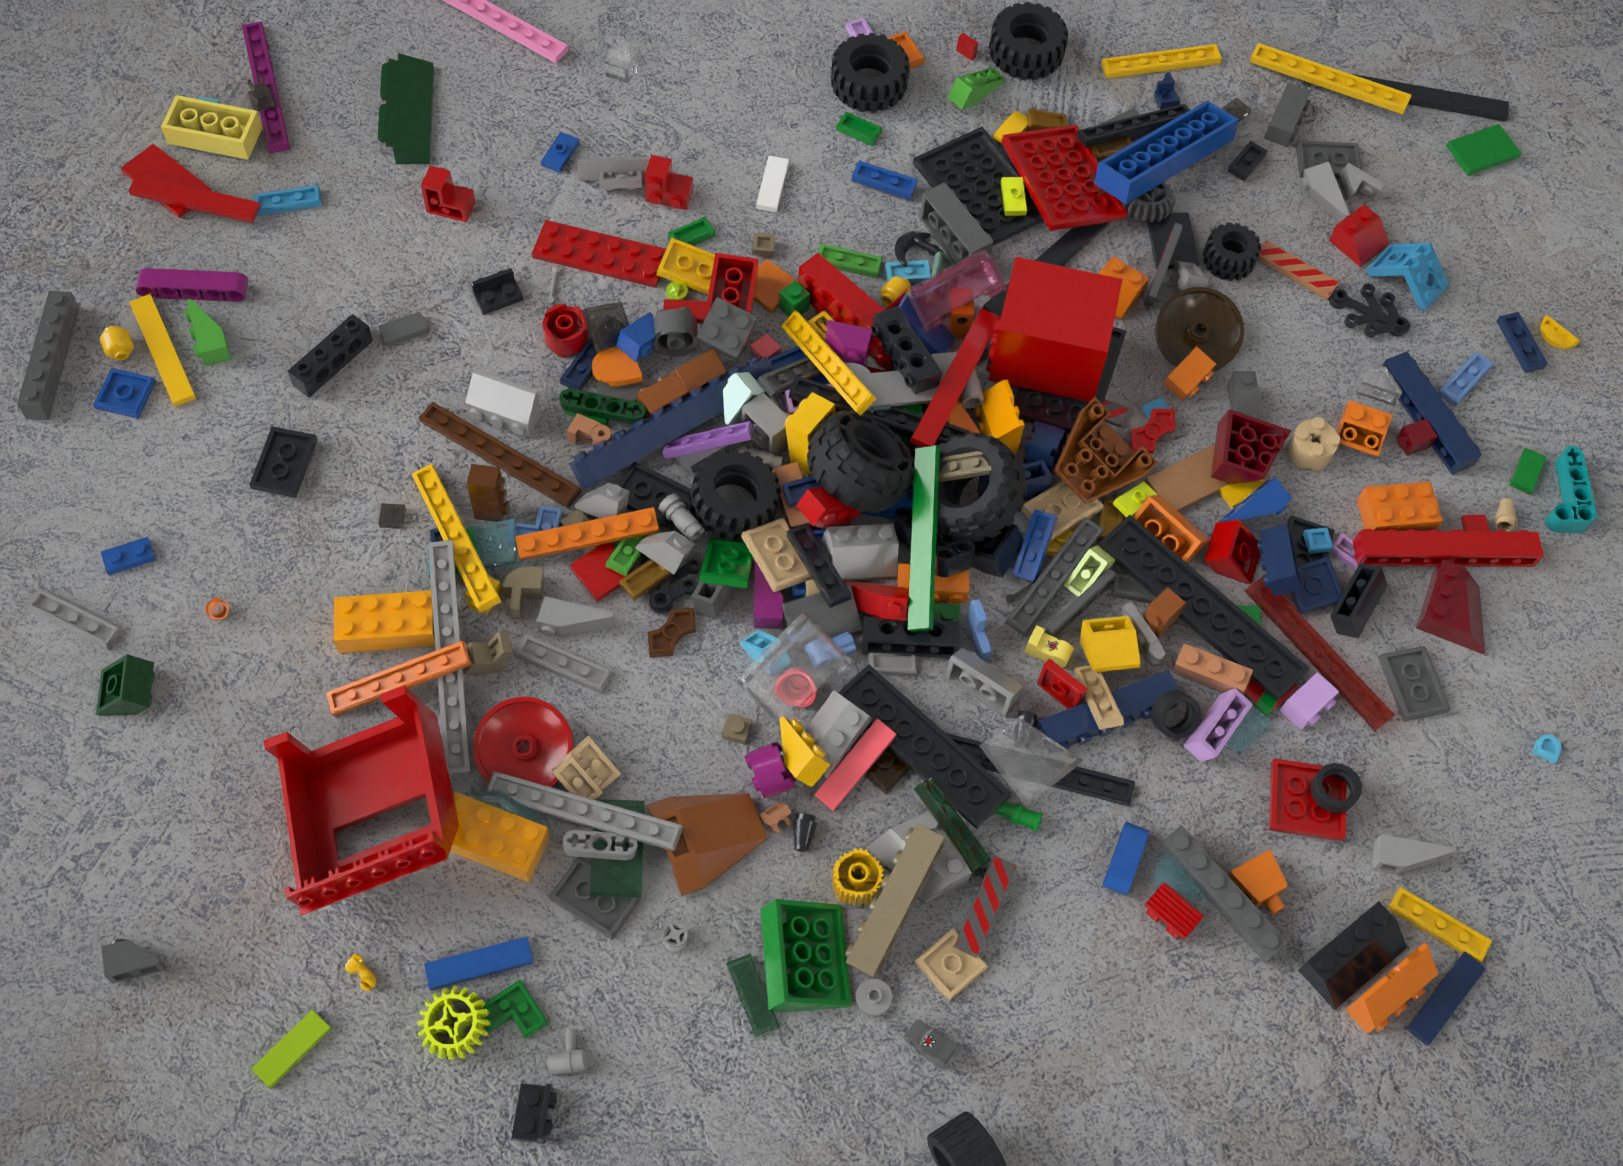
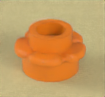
M220 597L212 598L211 602L205 606V612L208 613V617L215 621L225 619L229 614V603Z

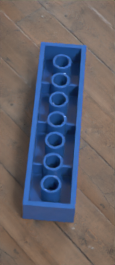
M1207 100L1099 162L1094 184L1127 204L1233 141L1239 119Z

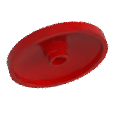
M514 697L495 705L480 721L473 741V754L476 766L488 784L495 771L553 788L560 781L552 773V770L574 749L572 730L563 714L548 702L534 697Z

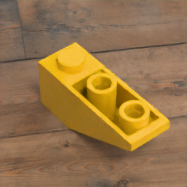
M782 715L779 720L784 764L796 779L813 787L831 765L824 757L826 752L814 744L815 739L809 733L803 731L805 727L795 718L789 720Z

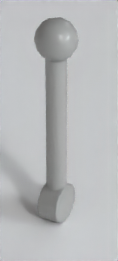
M559 266L552 267L553 277L550 293L546 297L548 305L555 303L553 295L557 274L560 272Z

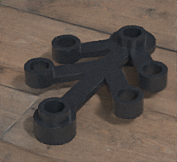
M1370 283L1364 284L1360 291L1369 306L1349 298L1347 292L1343 289L1332 292L1329 303L1333 308L1341 309L1348 306L1365 314L1361 316L1353 313L1348 314L1344 321L1345 326L1348 328H1355L1357 325L1369 323L1364 333L1370 338L1388 332L1393 336L1400 337L1410 329L1409 321L1399 316L1393 304L1395 296L1392 293L1386 292L1380 299L1381 305L1386 308L1389 314L1388 316L1382 313L1374 296L1375 287ZM1380 321L1384 324L1378 326L1377 324L1371 322Z
M673 529L669 531H676L679 534L683 535L679 529ZM643 553L641 554V562L645 564L649 560L644 559L646 555ZM692 558L688 560L687 564L682 566L675 574L661 582L659 590L654 587L648 591V594L651 596L649 605L652 611L658 614L667 613L672 608L674 600L684 594L692 595L694 593L696 582L693 579L684 580L681 586L670 592L669 588L671 584L688 574H698L701 571V562L698 559ZM692 564L698 565L697 568H691L690 566ZM690 584L693 588L687 589L685 586ZM659 601L665 602L664 605H658L657 603Z

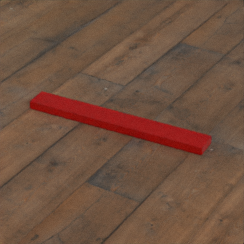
M982 308L980 309L911 438L912 443L921 447L935 446L993 335L996 319L1000 320V316Z

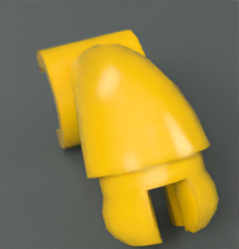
M353 954L348 959L345 970L351 974L357 972L361 978V988L365 991H371L377 984L376 976L364 965L365 961L359 954Z

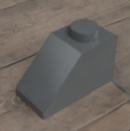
M115 939L110 944L101 946L104 976L112 984L166 970L165 964L159 958L130 940Z

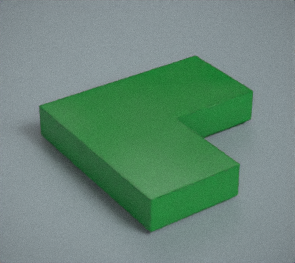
M518 980L486 1001L482 1008L489 1010V1015L483 1018L490 1021V1025L485 1026L489 1033L513 1018L526 1039L549 1025L521 980Z

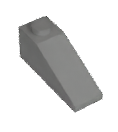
M1325 162L1304 169L1301 184L1303 189L1308 191L1309 196L1339 222L1348 217L1350 214L1330 163Z
M545 596L536 623L538 632H541L543 635L553 637L554 635L564 637L614 627L615 615L614 612Z

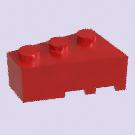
M822 486L807 489L796 505L813 526L824 529L828 527L849 526L853 519L862 513L861 511L854 510L851 506L840 503L838 499L824 491Z

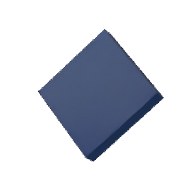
M111 368L93 405L98 410L139 419L156 384V380L154 377Z

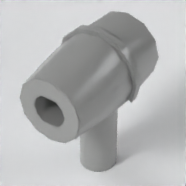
M572 1028L566 1029V1051L548 1055V1070L551 1075H573L574 1073L585 1071L588 1066V1057L585 1050L576 1049V1030Z

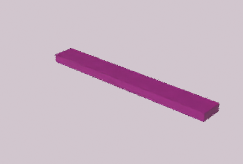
M261 21L242 25L269 154L291 150L263 23Z

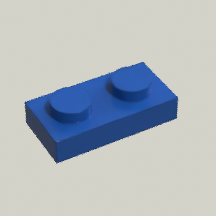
M148 537L101 551L108 575L156 561L151 541Z

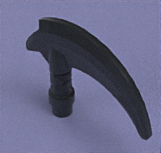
M910 231L900 236L894 248L896 258L904 267L908 266L905 258L906 252L915 245L927 250L932 256H935L939 251L943 252V250L935 244L933 245L924 240L930 238L931 233Z

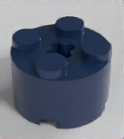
M1036 420L1032 428L1033 436L1032 438L1028 437L1025 442L1024 450L1027 452L1023 463L1028 464L1044 459L1049 472H1053L1062 453V447L1066 444L1068 430Z

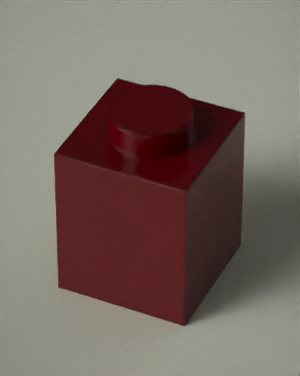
M1427 419L1403 426L1396 439L1399 447L1408 456L1429 449L1437 435Z

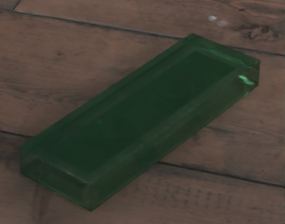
M751 953L727 962V969L754 1037L778 1029L779 1023L774 1011L768 1009L767 993Z

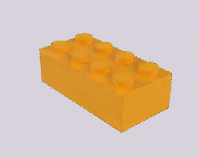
M431 590L334 597V643L338 652L348 653L435 646Z
M454 792L453 797L459 828L450 852L530 882L550 839L548 827Z

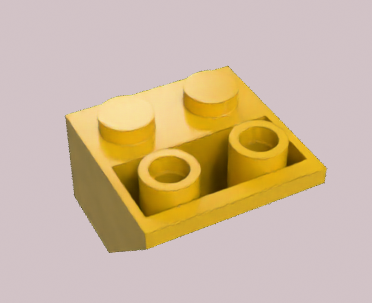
M1129 616L1082 621L1080 645L1093 672L1140 668L1136 629Z

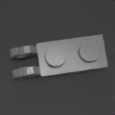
M1132 602L1125 604L1119 616H1129L1136 629L1138 646L1143 647L1146 652L1145 659L1153 667L1161 665L1162 659L1166 655L1165 649H1163L1158 638Z

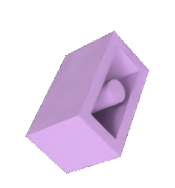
M1317 672L1285 702L1280 711L1302 731L1307 725L1312 727L1321 718L1319 714L1323 710L1328 712L1337 703L1334 698L1339 691Z

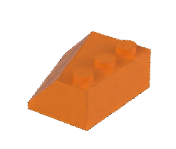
M1424 942L1345 1009L1367 1034L1374 1028L1377 1032L1381 1031L1390 1023L1387 1017L1392 1013L1396 1017L1408 1007L1405 1002L1410 998L1413 1001L1417 1000L1426 992L1423 987L1438 975L1429 946Z

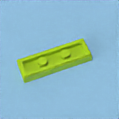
M311 1010L251 1070L272 1089L332 1029Z

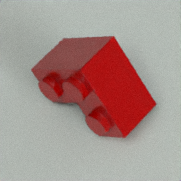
M651 155L645 172L646 202L687 210L693 194V177L673 173L672 159Z
M429 166L421 183L426 212L467 223L476 204L474 190L465 186L453 185L450 170Z

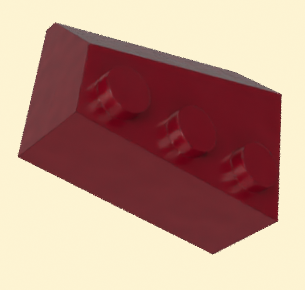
M1229 409L1217 425L1211 477L1229 484L1263 480L1292 430Z
M1442 559L1433 571L1416 629L1484 655L1485 644L1479 585L1465 567Z

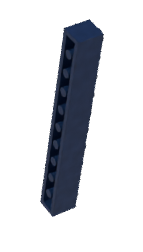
M758 355L750 357L746 360V365L742 367L737 365L727 370L728 375L722 378L717 376L709 380V385L703 389L699 386L689 392L690 396L685 399L679 397L670 402L671 406L667 409L659 408L651 413L652 417L645 420L642 418L632 423L633 428L627 431L625 429L619 430L612 435L613 439L607 442L602 440L594 444V449L588 453L582 451L573 456L574 460L568 464L581 488L593 486L724 412L723 389L728 384L730 376L735 373L749 372L757 381L761 375L773 371L768 358L758 357Z

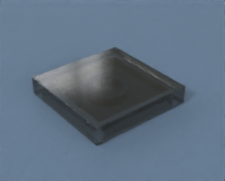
M622 302L594 306L582 310L596 353L616 348L620 330L630 325Z

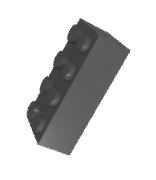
M945 182L924 192L919 220L947 255L956 261L955 265L963 275L969 278L987 269L993 246V239L990 234L982 229L979 221L973 218L967 206L960 202L954 190L950 189Z

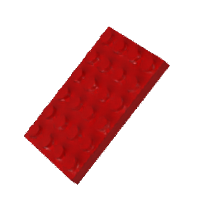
M1077 124L1005 134L1001 140L1020 177H1023V182L1050 231L1124 220L1127 216V212L1119 199L1094 184L1099 162L1091 148H1085L1076 138V132L1080 130Z

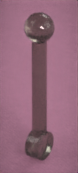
M1034 582L1013 595H1007L1006 602L1013 603L1017 597L1029 591Z

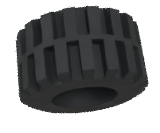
M1231 222L1226 223V225L1220 224L1218 228H1214L1208 237L1202 255L1204 256L1203 263L1206 264L1207 270H1211V274L1214 276L1218 275L1222 280L1227 278L1228 281H1233V279L1238 281L1242 277L1246 278L1253 271L1261 252L1260 239L1258 236H1255V232L1248 230L1249 227L1245 225L1243 227L1240 226V223H1235L1234 225ZM1227 250H1232V251L1236 252L1237 254L1231 253V252H1229V251H1227Z

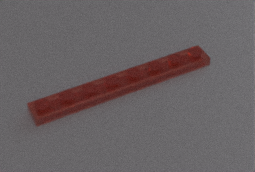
M1263 577L1247 587L1245 593L1325 679L1339 691V694L1375 732L1395 716L1283 595L1274 597L1271 588L1266 589Z

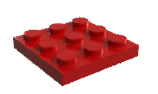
M1273 758L1271 761L1270 831L1342 842L1346 839V811L1342 813L1328 812L1320 808L1311 794L1312 780L1324 766ZM1327 776L1322 782L1325 793L1335 800H1346L1347 783L1337 776Z

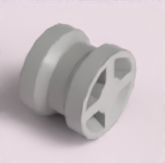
M674 921L664 927L662 932L664 947L668 951L675 953L681 952L686 948L688 944V931L684 924Z

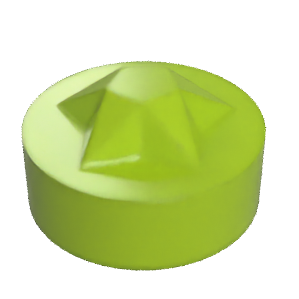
M672 282L666 288V297L669 300H686L688 288L685 284Z

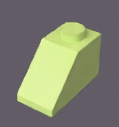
M1098 545L1089 548L1064 586L1079 597L1112 566L1115 559Z

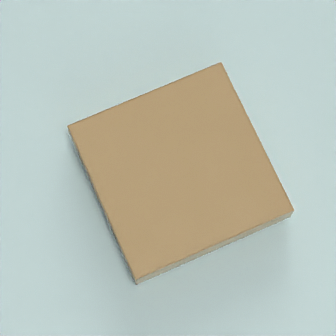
M954 928L915 960V964L949 1002L988 968L979 956L975 958L953 947L959 935Z

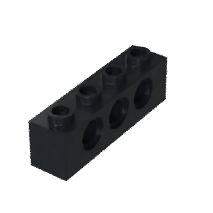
M896 306L874 314L871 325L872 333L881 342L884 352L889 354L893 360L895 369L903 375L906 385L912 389L915 395L938 387L942 371L900 308Z
M354 314L350 315L288 370L292 385L310 398L373 341L369 325Z
M864 616L862 654L881 653L897 654L896 656L914 655L916 657L950 658L959 650V621L933 620V630L911 632L908 630V619L901 621L877 616Z

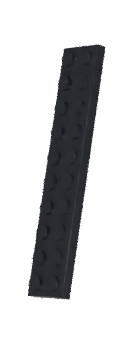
M1131 515L1126 517L1099 542V547L1112 556L1121 568L1156 598L1168 587L1186 603L1179 618L1229 661L1252 669L1251 680L1276 702L1309 670L1305 663Z

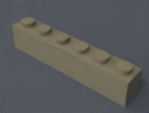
M918 823L915 828L911 827L905 837V842L907 843L903 851L899 850L893 860L895 865L891 874L887 873L881 884L883 890L880 896H875L869 907L871 913L867 920L864 919L857 930V933L860 935L855 944L851 943L845 953L848 965L874 979H877L947 842L944 836Z

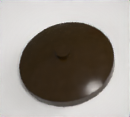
M1192 287L1176 293L1164 304L1156 320V341L1163 356L1175 367L1197 346L1216 363L1212 369L1215 372L1230 363L1239 352L1244 338V323L1237 306L1226 295L1211 288Z

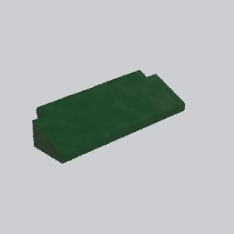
M398 53V61L389 58L388 63L382 65L380 97L383 101H386V104H382L379 107L378 140L385 143L386 147H393L396 164H430L434 64Z

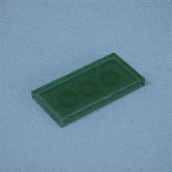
M594 799L644 814L645 801ZM593 828V831H596V832H606V831H602V830ZM597 840L593 843V847L600 851L608 846L603 840ZM612 841L611 851H614L615 842ZM637 841V853L630 860L591 858L590 896H642L643 842ZM624 843L623 851H628L629 844Z

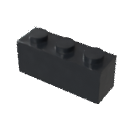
M1363 563L1358 565L1330 615L1337 634L1359 638L1388 585L1382 567Z

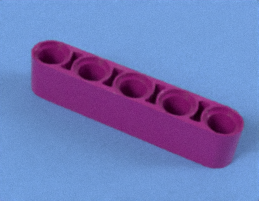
M144 268L139 272L136 293L142 297L151 294L152 298L241 302L246 297L249 279L246 275L239 272Z

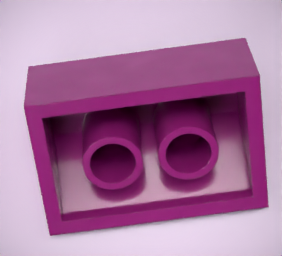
M828 320L826 343L844 363H856L867 368L872 329Z

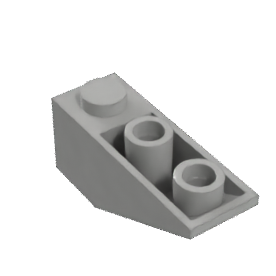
M1393 833L1380 834L1373 842L1372 870L1398 875L1446 860L1456 851V847L1447 846L1443 842H1423L1422 839L1415 837L1401 838Z

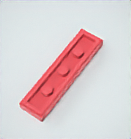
M876 719L814 796L832 811H835L895 739L897 734L879 719Z

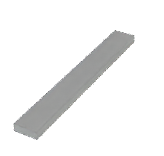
M495 771L485 792L486 797L671 851H675L683 830V826L677 823Z

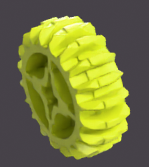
M453 986L451 993L449 989L443 988L442 997L438 993H433L435 1000L433 1003L428 1000L425 1001V1005L429 1008L427 1011H419L425 1019L417 1022L418 1026L424 1027V1029L418 1032V1035L426 1037L422 1044L425 1047L430 1046L429 1052L434 1055L438 1052L439 1058L444 1059L448 1056L449 1060L454 1061L456 1055L464 1059L466 1056L465 1050L471 1054L475 1053L474 1044L483 1045L479 1037L480 1035H488V1032L483 1030V1026H489L490 1021L483 1018L489 1015V1010L482 1009L485 1001L482 999L478 1000L479 995L473 992L470 994V990L465 987L460 992L459 987ZM453 1003H466L471 1009V1013H458V1009L454 1007ZM443 1010V1017L436 1022L439 1013ZM456 1018L458 1021L454 1023L455 1028L453 1029L450 1025L453 1024V1019ZM472 1024L470 1032L464 1037L465 1029ZM440 1032L443 1034L449 1033L450 1038L454 1040V1044L441 1043L436 1034Z

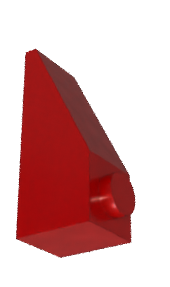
M843 580L845 584L851 585L857 610L880 618L906 621L908 617L909 588Z

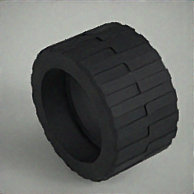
M962 1112L927 1136L928 1147L937 1166H1007L999 1148L988 1131L969 1112Z

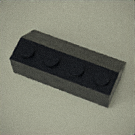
M1378 901L1311 957L1299 969V972L1333 1010H1336L1407 949L1397 920Z

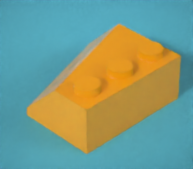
M1002 380L982 392L984 402L973 408L974 417H978L979 423L977 428L980 433L999 439L1017 455L1024 422L1019 420L1018 406L1014 407V396L1008 380Z

